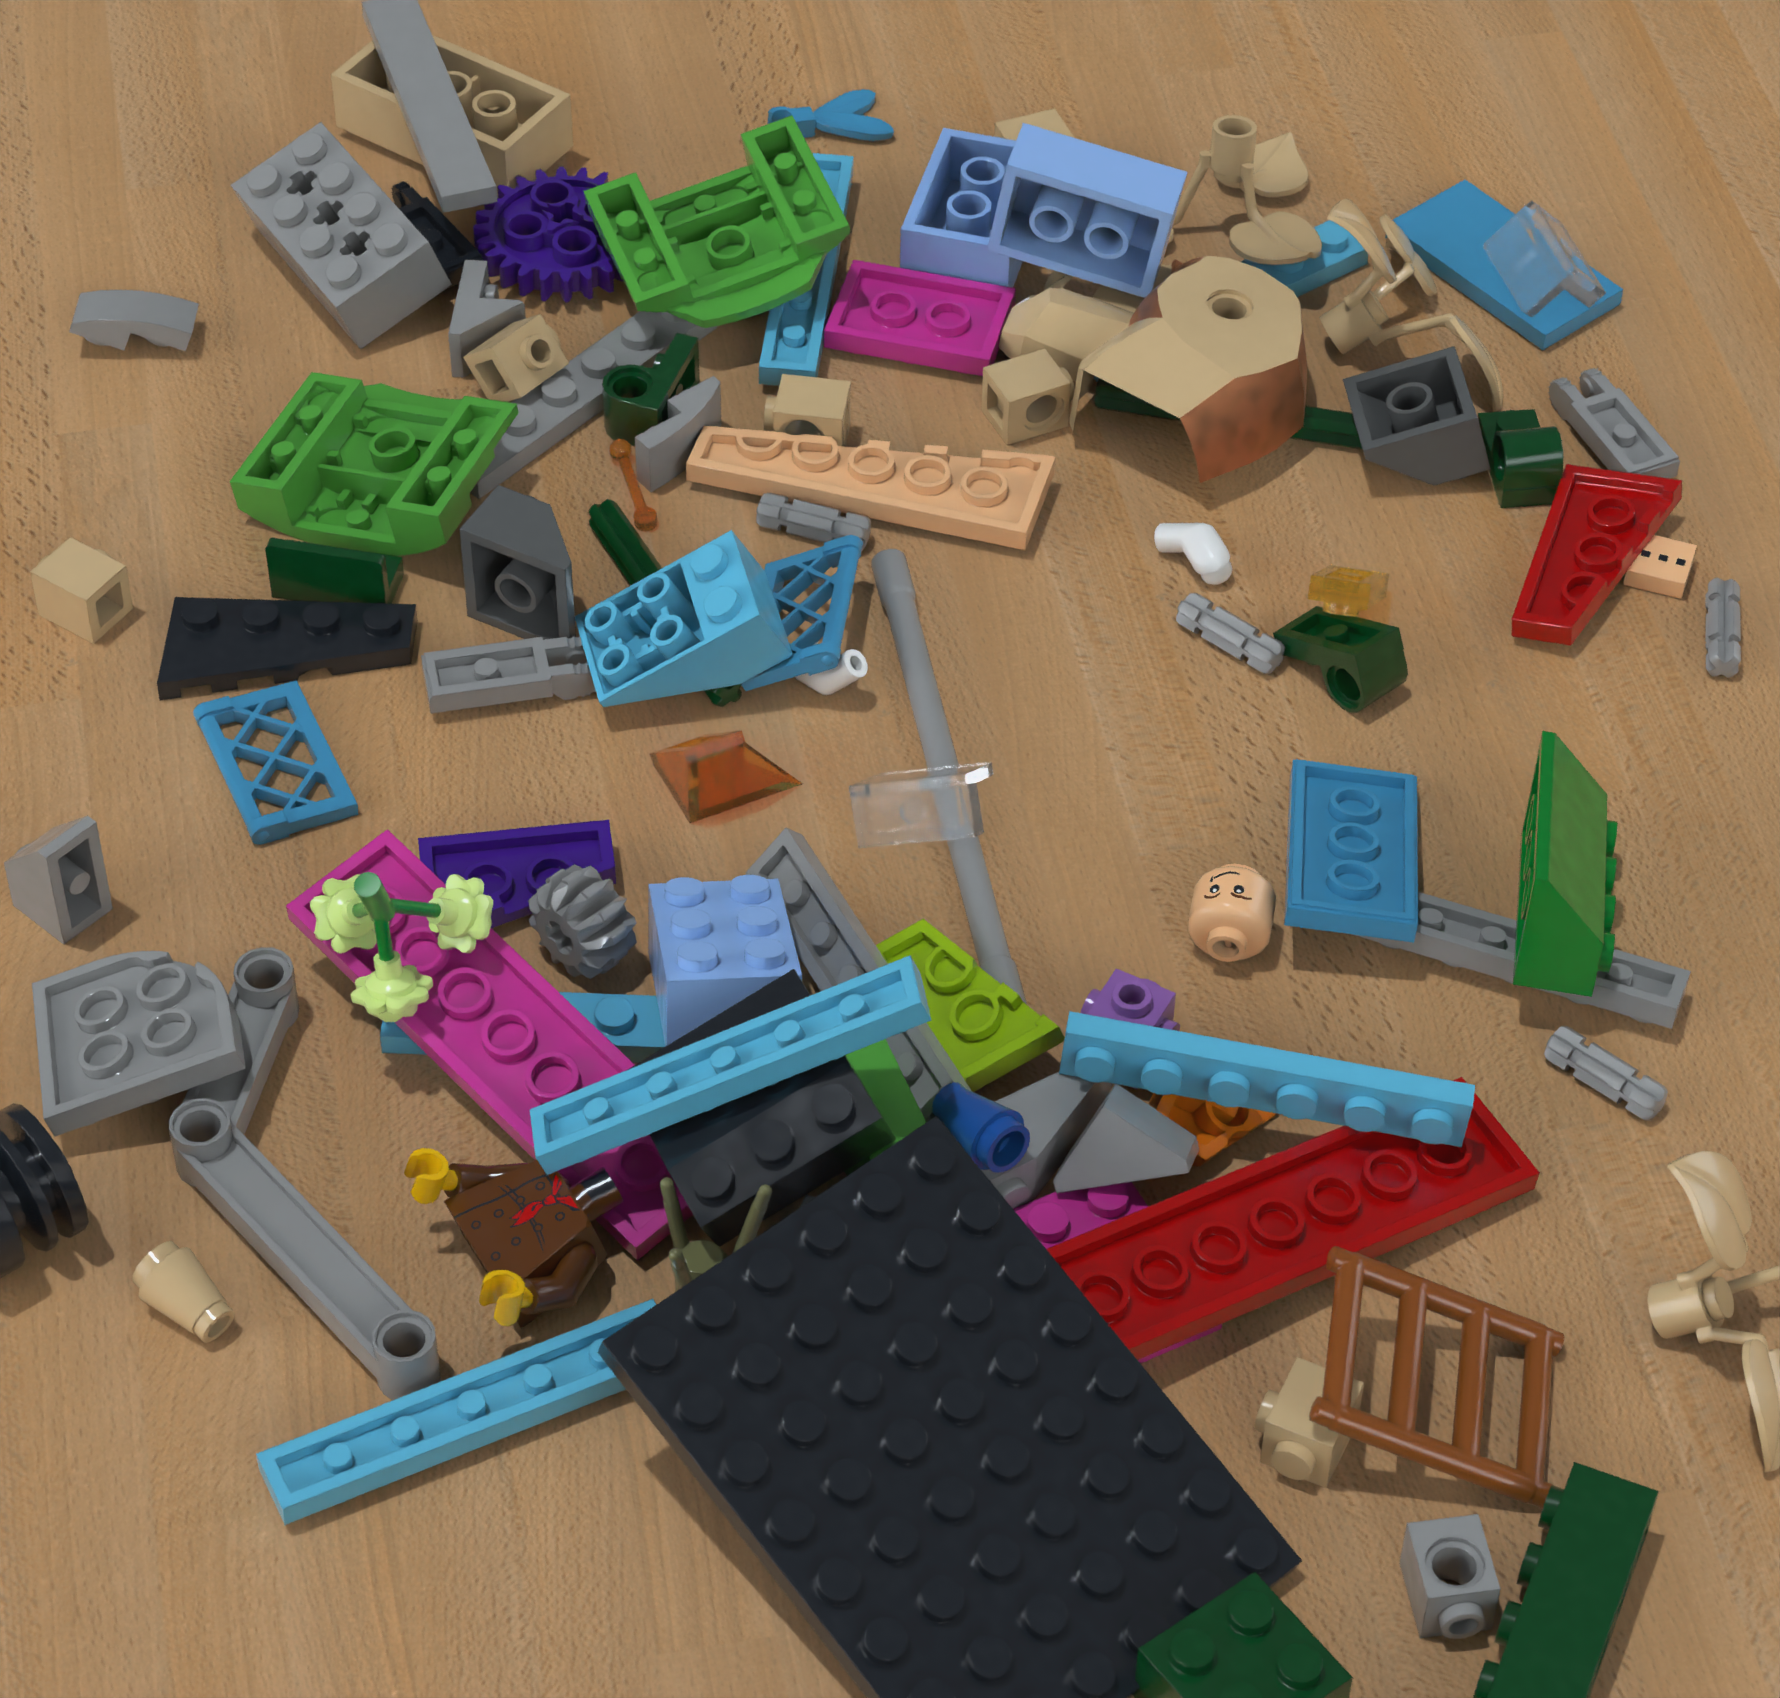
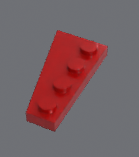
M1566 464L1512 616V637L1571 646L1625 575L1627 569L1681 500L1682 480Z

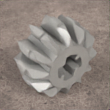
M575 864L566 870L560 869L545 880L546 883L539 887L537 893L528 900L530 911L533 914L529 922L530 926L539 933L541 938L539 945L545 946L551 953L552 962L555 964L562 962L567 972L573 977L582 974L589 979L599 973L604 974L619 964V960L626 956L628 950L637 943L635 933L632 930L636 925V920L626 910L624 904L627 898L619 896L614 890L613 881L611 879L602 880L598 871L591 865L581 868Z

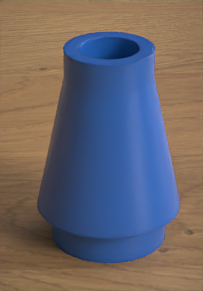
M958 1082L944 1086L934 1098L932 1104L933 1114L944 1123L981 1170L990 1169L995 1173L1005 1172L1014 1167L1026 1153L1030 1142V1133L1024 1126L1022 1115L1017 1111L971 1092Z

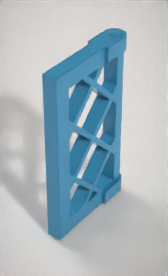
M855 535L843 536L824 542L822 547L765 564L764 571L778 612L780 613L782 610L790 613L782 620L786 636L788 637L804 621L813 625L794 642L789 643L793 656L742 683L745 691L806 673L809 676L838 666L856 570L863 548V542L859 537ZM830 567H838L837 572L831 577L824 574ZM793 579L783 588L784 581ZM813 582L821 585L801 604L793 601ZM831 598L829 610L823 616L816 613ZM823 637L822 643L814 645Z
M297 680L232 698L225 696L200 703L194 708V718L201 728L254 844L270 843L289 837V834L358 815V804ZM287 707L294 723H287L265 715L270 711ZM235 721L244 724L234 740L225 738L219 727ZM256 728L284 736L273 753L246 745ZM295 741L305 743L314 761L313 765L285 757ZM236 757L264 765L253 782L244 779L236 763ZM276 769L304 778L293 795L265 786ZM316 782L325 784L331 798L317 802L305 799ZM260 799L282 806L284 809L261 816L255 800Z

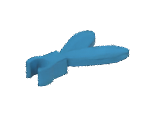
M866 89L853 90L842 94L822 105L814 112L810 106L799 108L774 107L768 111L767 124L793 115L804 138L815 137V128L831 134L867 141L886 140L894 135V128L881 119L862 115L869 111L875 103L876 93Z

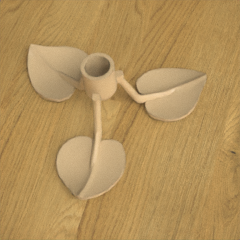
M1228 115L1216 119L1212 127L1210 151H1200L1199 164L1179 202L1173 225L1181 222L1207 169L1211 168L1217 180L1229 187L1240 188L1245 194L1247 216L1250 221L1233 226L1229 236V244L1239 256L1251 262L1267 265L1292 264L1306 261L1308 258H1318L1321 255L1322 242L1319 234L1309 222L1295 214L1284 211L1274 212L1262 217L1256 206L1255 193L1264 197H1283L1295 194L1307 185V166L1297 151L1292 133L1288 132L1256 144L1257 125L1251 119L1237 115ZM1173 229L1171 230L1168 243L1173 239Z
M1343 199L1335 204L1327 220L1335 222L1352 234L1369 254L1373 264V271L1354 292L1343 298V302L1319 317L1323 327L1338 350L1344 355L1368 339L1371 340L1374 346H1377L1386 339L1432 328L1445 327L1469 347L1474 354L1491 388L1493 412L1499 411L1503 402V386L1496 363L1484 344L1457 315L1454 316L1449 313L1382 329L1380 324L1389 319L1379 302L1383 297L1412 274H1414L1429 297L1437 293L1435 282L1424 261L1413 251V246L1406 234L1387 214L1380 217L1381 226L1387 235L1386 247L1400 254L1405 261L1402 270L1397 274L1394 273L1382 245L1361 210L1350 199ZM1384 276L1387 282L1372 292L1370 289Z
M1700 1151L1688 1154L1674 1160L1666 1168L1670 1170L1686 1192L1702 1236L1713 1258L1692 1271L1677 1274V1279L1651 1285L1648 1292L1650 1317L1656 1331L1664 1339L1696 1333L1700 1344L1722 1341L1743 1345V1370L1761 1442L1764 1462L1763 1473L1775 1471L1780 1467V1349L1769 1350L1767 1341L1762 1334L1718 1327L1723 1324L1724 1319L1730 1318L1733 1315L1734 1300L1732 1294L1779 1280L1780 1265L1730 1281H1726L1721 1276L1713 1278L1711 1274L1721 1268L1731 1271L1739 1269L1745 1264L1748 1251L1745 1235L1749 1232L1752 1224L1750 1204L1742 1179L1734 1164L1726 1156L1713 1151Z

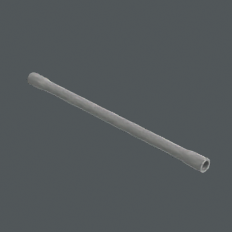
M886 549L873 557L871 567L881 604L887 612L980 968L1000 984L1004 982L1018 993L1022 1001L1027 1004L1017 965L1011 959L924 638L915 604L916 593L906 556L900 550Z

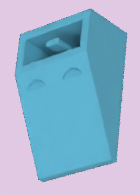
M732 530L575 616L598 701L603 707L740 685L793 656L766 573Z

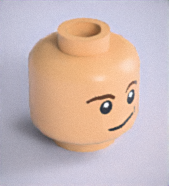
M1226 864L1203 874L1194 887L1188 919V933L1193 943L1213 958L1225 962L1244 960L1261 953L1270 941L1277 898L1272 885L1255 869L1241 864Z

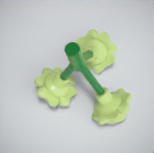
M365 872L361 875L356 874L347 880L327 879L322 885L324 895L313 897L310 901V908L316 917L314 931L316 938L321 941L331 939V946L338 954L345 953L354 947L368 950L377 943L379 953L373 957L375 971L367 976L356 979V989L350 995L353 1003L363 1005L367 1013L380 1018L384 1022H397L402 1017L413 1016L417 1011L418 1004L424 1003L429 999L428 990L433 987L432 977L420 974L414 965L402 966L400 954L393 950L389 921L394 917L395 913L427 917L430 930L439 933L438 945L442 950L456 948L462 953H471L475 949L476 939L484 940L490 933L494 902L491 896L483 894L484 883L482 879L473 877L466 880L458 874L450 875L446 880V888H437L433 892V898L428 903L390 898L378 875L372 872Z

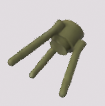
M665 1177L660 1181V1188L673 1241V1249L669 1252V1259L675 1277L676 1292L728 1256L712 1241L696 1240L690 1242L688 1240L674 1182L671 1178ZM762 1185L758 1189L733 1253L755 1239L772 1195V1188L769 1185Z

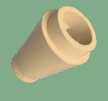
M172 1241L164 1242L151 1250L140 1261L133 1273L132 1281L139 1287L138 1296L142 1301L194 1335H197L205 1343L215 1340L224 1333L235 1317V1312L227 1305L224 1297L188 1247L179 1248Z

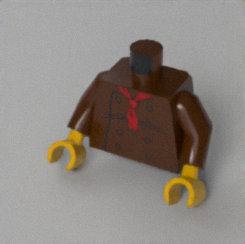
M421 1148L411 1153L404 1171L406 1177L410 1179L415 1178L411 1194L418 1203H433L438 1199L441 1190H444L446 1195L450 1197L444 1203L487 1273L482 1282L478 1302L481 1306L485 1307L496 1303L494 1319L502 1326H511L517 1322L523 1328L542 1312L570 1308L578 1302L597 1267L604 1261L607 1255L591 1222L624 1202L604 1167L568 1188L558 1171L547 1175L537 1160L530 1163L488 1166L459 1163L449 1165L445 1156L431 1148Z

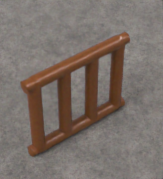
M1338 1246L1332 1247L1327 1256L1326 1269L1336 1273L1323 1392L1322 1397L1318 1396L1314 1400L1310 1409L1309 1420L1325 1426L1336 1433L1520 1502L1530 1503L1543 1508L1549 1489L1553 1485L1544 1481L1552 1357L1557 1356L1561 1351L1564 1343V1334L1547 1327L1545 1324L1368 1256L1351 1252ZM1363 1285L1399 1299L1387 1420L1350 1407ZM1427 1310L1462 1323L1452 1445L1415 1431ZM1490 1334L1525 1347L1516 1469L1480 1456Z

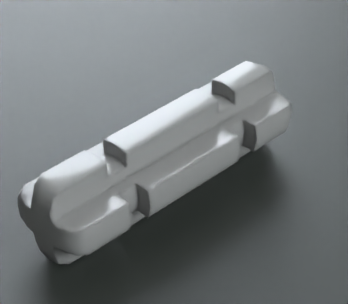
M770 492L763 494L760 503H758L756 522L764 528L780 531L781 527L784 526L787 527L786 532L788 534L820 542L831 541L847 535H855L863 542L862 550L870 538L871 520L867 516L847 512L846 517L840 516L841 510L798 499H794L793 504L787 503L788 497Z
M1718 577L1708 583V592L1705 595V608L1708 611L1705 614L1706 650L1708 651L1706 654V670L1713 677L1724 675L1730 678L1738 673V664L1741 661V646L1738 643L1741 641L1740 605L1738 604V601H1740V586L1733 579L1723 581Z
M1190 593L1178 605L1176 621L1179 625L1195 634H1198L1200 630L1203 631L1201 635L1203 639L1241 661L1245 657L1249 658L1247 664L1259 672L1271 674L1282 663L1285 650L1282 642L1267 633H1263L1261 637L1258 636L1260 631L1258 628L1220 606L1213 610L1214 603L1198 593Z
M1560 1026L1551 1035L1544 1053L1548 1061L1564 1071H1568L1570 1067L1574 1068V1077L1617 1104L1621 1103L1622 1099L1628 1102L1625 1108L1643 1120H1652L1663 1108L1668 1093L1664 1085L1647 1075H1644L1642 1079L1636 1077L1639 1072L1638 1069L1594 1042L1589 1047L1586 1046L1584 1042L1587 1038L1568 1026Z

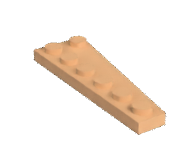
M704 425L686 462V481L759 496L770 492L788 497V502L798 499L839 509L842 513L846 514L851 512L880 521L1026 550L1055 474L1056 457L983 449L981 458L948 455V446L925 445L924 453L890 450V441L868 440V444L848 447L838 446L832 436L790 435L784 432Z

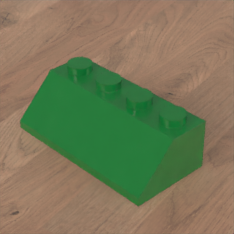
M1542 731L1521 832L1513 985L1592 997L1597 972L1609 973L1614 952L1615 934L1610 932L1615 913L1616 895L1611 894L1614 886L1617 858L1612 856L1616 843L1618 822L1607 820V793L1554 732Z

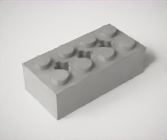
M322 122L300 135L293 142L231 184L255 227L360 349L452 285L426 238Z

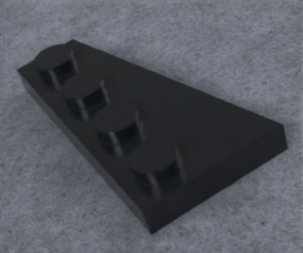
M175 597L157 680L159 699L182 697V688L210 684L212 693L238 689V680L273 676L275 684L299 681V676L309 670L327 668L332 675L410 665L418 623L416 604Z

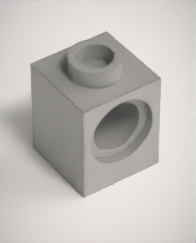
M1479 1514L1407 1523L1399 1564L1419 1637L1444 1635L1452 1639H1461L1472 1636L1481 1630L1492 1629L1500 1586ZM1441 1580H1454L1461 1585H1450Z

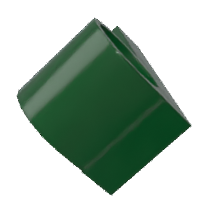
M676 333L665 354L659 353L656 356L652 368L629 364L618 366L604 376L602 382L604 427L610 438L622 444L635 446V436L668 420L667 400L697 385L700 381L698 337Z
M1535 409L1478 413V421L1491 468L1488 471L1500 508L1551 505L1563 473V446L1558 429L1555 426L1540 427Z
M1315 606L1273 633L1274 638L1282 642L1285 647L1283 656L1305 661L1309 665L1320 666L1328 693L1342 709L1350 713H1358L1403 684L1408 676L1400 630L1395 626Z

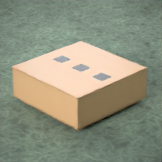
M1654 535L1627 569L1623 585L1682 599L1694 562L1697 545Z

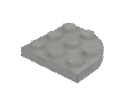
M164 951L128 952L99 959L32 983L43 1118L54 1137L246 1069L237 1011L218 977L200 962L192 966L173 961L170 954Z

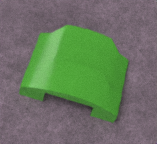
M793 115L740 134L747 166L649 201L636 172L583 191L593 223L606 250L609 251L637 311L668 312L702 328H710L758 315L812 289L826 254L843 241L851 231L849 223Z
M311 372L232 477L230 485L238 509L263 524L299 540L393 556L422 553L446 544L472 507L469 494L494 459L493 449L518 415V407L516 403L464 396L462 399L431 397L400 390L382 383L364 386L363 381L360 379Z

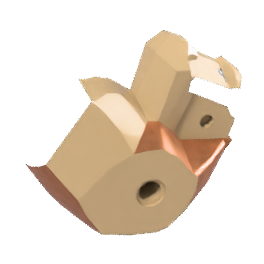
M1204 256L1185 263L1175 259L1172 264H1161L1153 290L1145 298L1101 285L1092 297L1062 288L1073 276L1053 271L1046 281L1043 292L1038 295H1030L1011 309L1001 332L999 348L1010 359L1045 348L1059 368L1064 367L1069 372L1072 381L1076 382L1069 418L1072 432L1078 401L1093 387L1095 376L1180 418L1193 448L1200 483L1253 463L1275 451L1304 426L1307 358L1300 301L1293 290L1262 269L1231 258Z

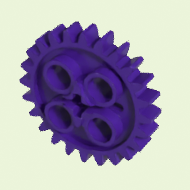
M559 167L556 171V176L548 177L544 171L538 169L536 170V180L531 182L520 175L516 176L515 189L504 185L497 186V202L485 204V210L476 211L477 225H473L475 248L482 254L483 261L488 263V276L500 275L502 288L519 283L520 296L524 297L534 289L540 290L541 301H547L553 292H561L563 300L570 302L573 292L581 291L589 300L593 299V288L599 286L603 290L612 293L614 292V279L624 282L593 223L583 192L607 183V172H603L594 179L588 178L587 168L584 167L575 176H568L565 168Z

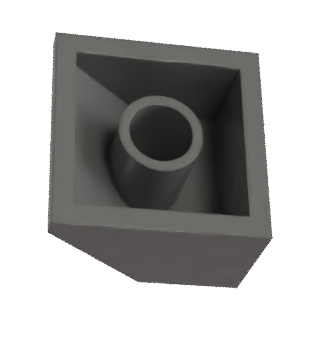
M1455 346L1343 379L1366 460L1433 486L1452 480L1463 479L1469 475L1491 469L1478 417Z
M498 485L460 528L467 616L523 639L543 637V640L560 637H576L572 562L551 505L532 496L524 495Z

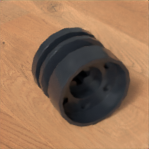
M14 1103L0 1110V1278L21 1267L25 1261L20 1233L36 1249L47 1252L56 1246L59 1240L58 1233L61 1236L71 1238L84 1231L89 1223L86 1204L66 1157L38 1119L23 1105Z

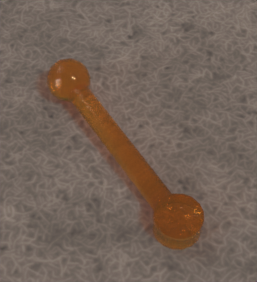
M616 439L610 444L609 454L614 460L619 462L636 509L633 514L634 526L640 531H651L657 526V512L653 508L647 507L629 459L632 452L631 445L624 439Z

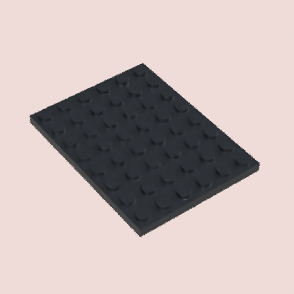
M937 1116L603 1340L597 1352L866 1698H1130L1140 1688L1135 1680L1138 1648L1252 1573L1256 1572L1272 1588L1294 1571L1302 1562L1301 1558Z

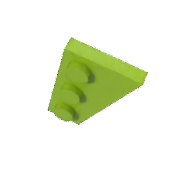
M925 919L919 920L876 945L888 964L911 955L921 973L931 1016V1021H928L927 1024L972 1092L1064 1042L1065 1036L1058 1025L1044 1014L1040 1016L1022 1001L1018 993L1004 982L1000 984L980 968L974 958Z

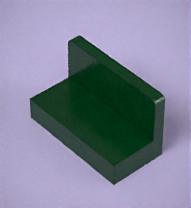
M270 538L265 548L271 595L273 598L293 601L392 604L404 575L403 560L399 556L279 538Z

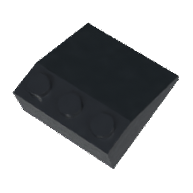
M792 969L633 1067L806 998L810 994L795 969ZM846 1055L649 1134L699 1226L719 1247L740 1235L752 1202L755 1200L758 1189L762 1185L766 1184L772 1188V1195L763 1218L765 1220L896 1140V1137Z

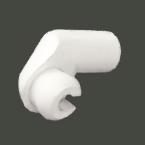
M1161 523L1157 526L1154 540L1159 552L1185 553L1194 570L1201 575L1202 580L1207 584L1218 585L1230 577L1233 568L1229 561V551L1217 531L1211 525L1205 523Z
M849 649L840 655L837 667L810 676L806 673L795 678L822 695H831L864 677L867 673L868 665L861 652L856 649Z

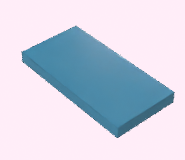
M1466 179L1393 219L1406 234L1413 246V251L1421 257L1428 269L1541 350L1548 348L1621 304L1623 294L1621 287Z
M1293 760L1289 783L1285 926L1414 943L1418 927L1417 776L1314 761Z

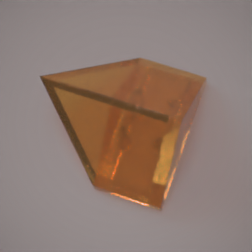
M742 730L705 734L650 753L654 767L689 823L803 784L745 742Z

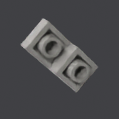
M99 290L80 293L69 332L82 336L93 344L111 346L123 351L125 350L130 333L144 337L150 343L157 346H170L186 351L192 335L199 304L178 297L137 290Z
M714 376L668 399V420L635 436L637 481L648 491L652 492L686 469V462L704 425L721 427L720 381Z

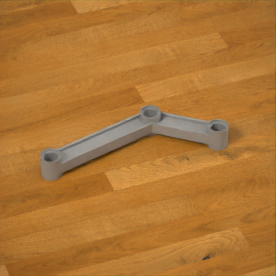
M270 947L250 950L236 962L233 972L234 982L228 994L239 1019L246 1069L188 1089L183 1103L173 1111L169 1119V1132L177 1173L181 1180L190 1186L197 1187L377 1378L378 1386L382 1393L391 1400H395L440 1381L434 1325L428 1317L420 1312L413 1311L244 1135L286 1031L294 1024L299 1014L294 968L290 957L283 951Z

